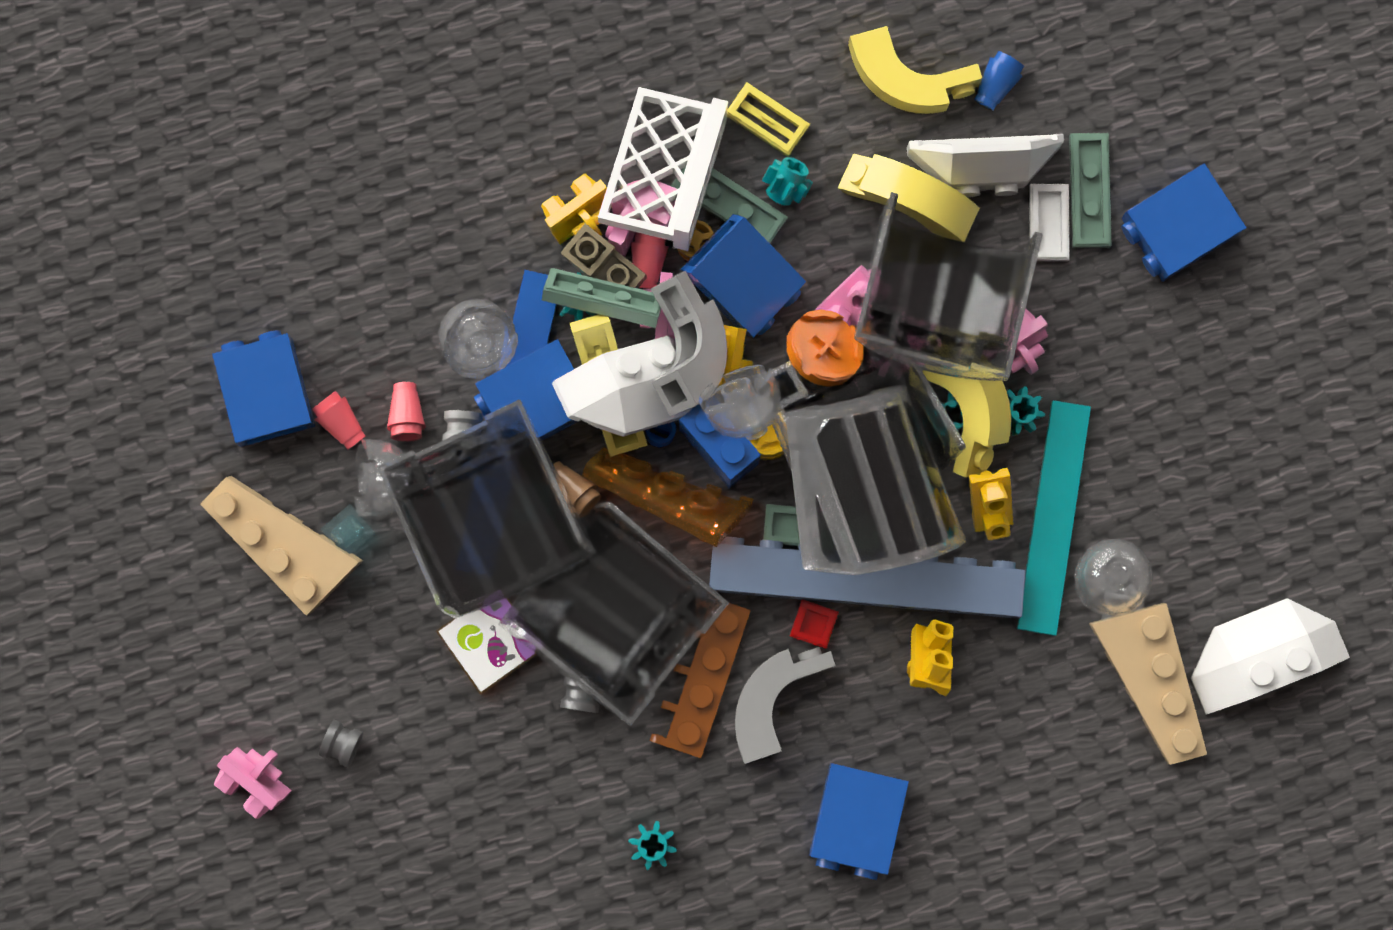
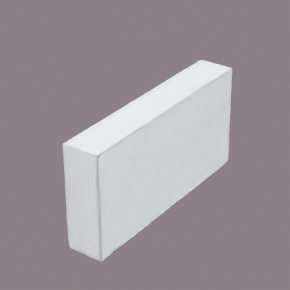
M1030 184V261H1069V184Z

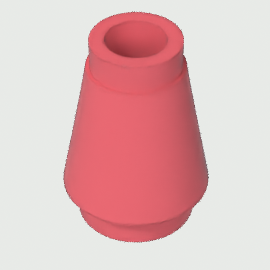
M635 233V242H631L632 264L647 276L639 288L651 289L657 285L669 246H665L666 239Z
M413 382L395 383L393 385L387 430L391 431V439L396 441L419 440L422 438V430L426 426L417 392V385Z
M336 391L311 409L317 416L314 420L343 444L347 450L366 437L346 397L341 398Z

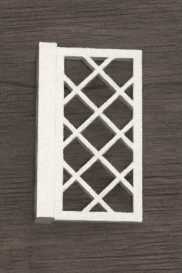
M639 87L598 215V223L673 241V248L688 251L725 129L728 101L713 98L712 103L708 104ZM644 101L660 105L665 113L648 121L641 110ZM685 112L702 115L698 124L686 130L677 116ZM670 120L678 134L661 141L653 128ZM647 132L655 145L637 153L631 144L632 139ZM696 135L693 142L690 137ZM684 141L691 151L690 155L675 162L667 149ZM628 152H629V154L631 155V157L628 158V159H626V158H627V154H628ZM661 153L669 166L651 174L643 161ZM637 164L645 178L627 186L621 176L622 171ZM686 167L685 172H684V175H683V173L681 172V169H683V168ZM674 173L681 184L680 188L665 195L657 181ZM619 185L621 190L616 192L617 186ZM650 185L659 199L641 207L633 193ZM627 197L635 210L625 216L609 213L612 204ZM674 200H676L675 205H674V208H673V206L671 205V202H673ZM664 206L671 216L668 227L651 223L647 214Z

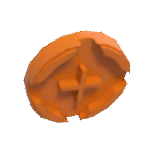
M823 309L807 312L792 325L787 335L786 351L791 364L802 377L814 384L830 387L843 384L856 373L863 361L864 345L857 329L843 321V316Z

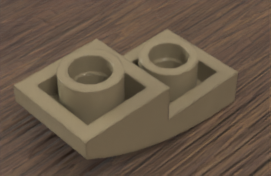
M587 224L582 226L561 251V255L583 275L633 288H639L647 278L644 272L617 252L612 244Z

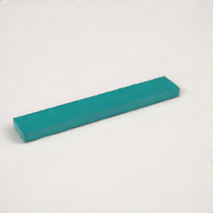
M1054 400L1051 402L1025 571L1022 617L1018 618L1017 630L1052 636L1057 635L1091 406Z

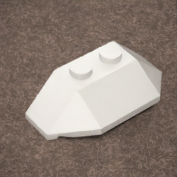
M1064 135L909 141L907 156L928 175L951 186L966 197L979 196L980 190H995V195L1009 196L1017 194L1018 188H1024L1063 144Z
M670 336L660 337L601 354L559 377L552 383L569 419L578 422L582 420L596 428L623 437L679 420L692 409L691 407L670 416L652 384V381L671 368L675 360L676 341Z
M1284 599L1214 627L1194 669L1191 680L1203 710L1207 715L1323 671L1350 657L1335 621L1290 599Z

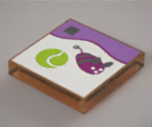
M500 586L436 630L480 695L545 650Z

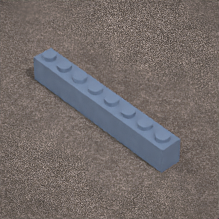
M721 537V543H713L709 592L1016 619L1022 617L1025 570L1016 569V562L993 561L992 567L977 566V559L954 557L953 564L938 562L937 555L915 554V560L899 559L900 552L876 550V557L861 556V549L852 547H838L837 553L822 552V545L800 543L798 550L783 549V542L760 540V547L744 545L743 538Z

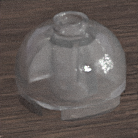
M476 298L458 303L444 316L438 331L439 347L452 370L468 378L486 377L485 373L505 368L514 357L518 345V334L515 332L513 321L505 310L490 300Z
M764 365L746 366L723 375L726 383L715 389L712 382L700 394L698 403L711 426L723 436L733 438L746 437L747 440L757 439L768 431L767 427L773 423L780 412L781 392L772 369L769 368L768 372H766Z
M362 439L363 444L358 445L355 458L354 477L358 476V488L362 494V497L354 496L356 512L359 517L387 516L400 510L407 501L409 491L416 490L417 470L416 468H410L408 457L399 446L384 440Z
M1118 538L1101 540L1085 550L1075 567V592L1083 605L1095 614L1112 617L1130 613L1139 608L1150 594L1153 582L1151 563L1144 551L1132 542Z

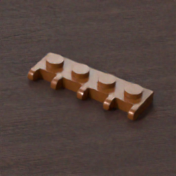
M699 593L697 601L704 605H711L704 629L702 631L690 626L687 628L686 634L697 637L700 640L690 668L675 663L673 671L687 675L679 703L677 705L663 700L661 708L675 712L667 738L659 734H651L649 741L701 758L751 610Z

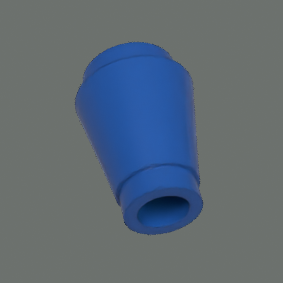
M998 51L994 58H989L974 100L994 111L996 106L1023 77L1020 73L1024 65L1011 56Z

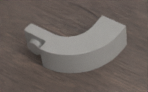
M686 271L651 288L652 293L670 323L676 341V356L673 365L666 373L652 381L670 416L694 407L708 398L721 382L727 360L725 328L714 299L704 304Z
M820 647L802 652L798 654L800 662L793 664L789 649L769 658L751 675L742 689L735 712L736 741L744 764L782 751L772 722L774 702L781 690L789 683L835 667L831 651L822 654Z

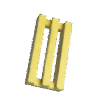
M746 82L727 110V117L787 157L790 156L795 146L801 140V137L810 127L808 122L748 82ZM747 95H750L798 127V129L793 133L745 101ZM741 107L789 139V142L785 144L737 111L738 108Z

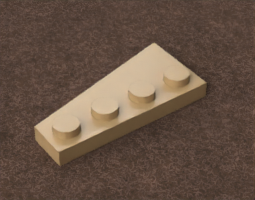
M232 476L226 477L200 504L306 616L310 615L363 561L353 553L349 554L336 546L334 541L323 534L319 535L302 524L303 521L292 514H286L275 507L270 500Z
M1167 603L1153 605L1089 623L1106 651L1105 653L1109 661L1115 667L1125 685L1128 695L1140 712L1142 720L1167 764L1171 765L1207 755Z

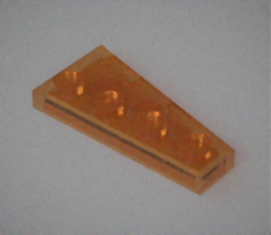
M605 447L585 464L582 477L592 481L598 487L609 490L628 500L632 505L645 509L662 518L666 523L675 525L696 536L700 541L715 547L748 514L754 499L742 495L739 501L721 495L722 488L708 483L705 489L684 482L685 475L673 471L654 472L651 470L650 463L622 453L610 457L609 451Z

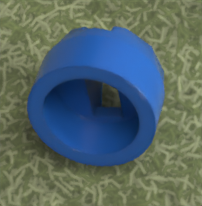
M673 421L652 428L661 434L668 435L666 439L651 433V428L644 430L648 443L653 447L661 448L673 441L676 425Z

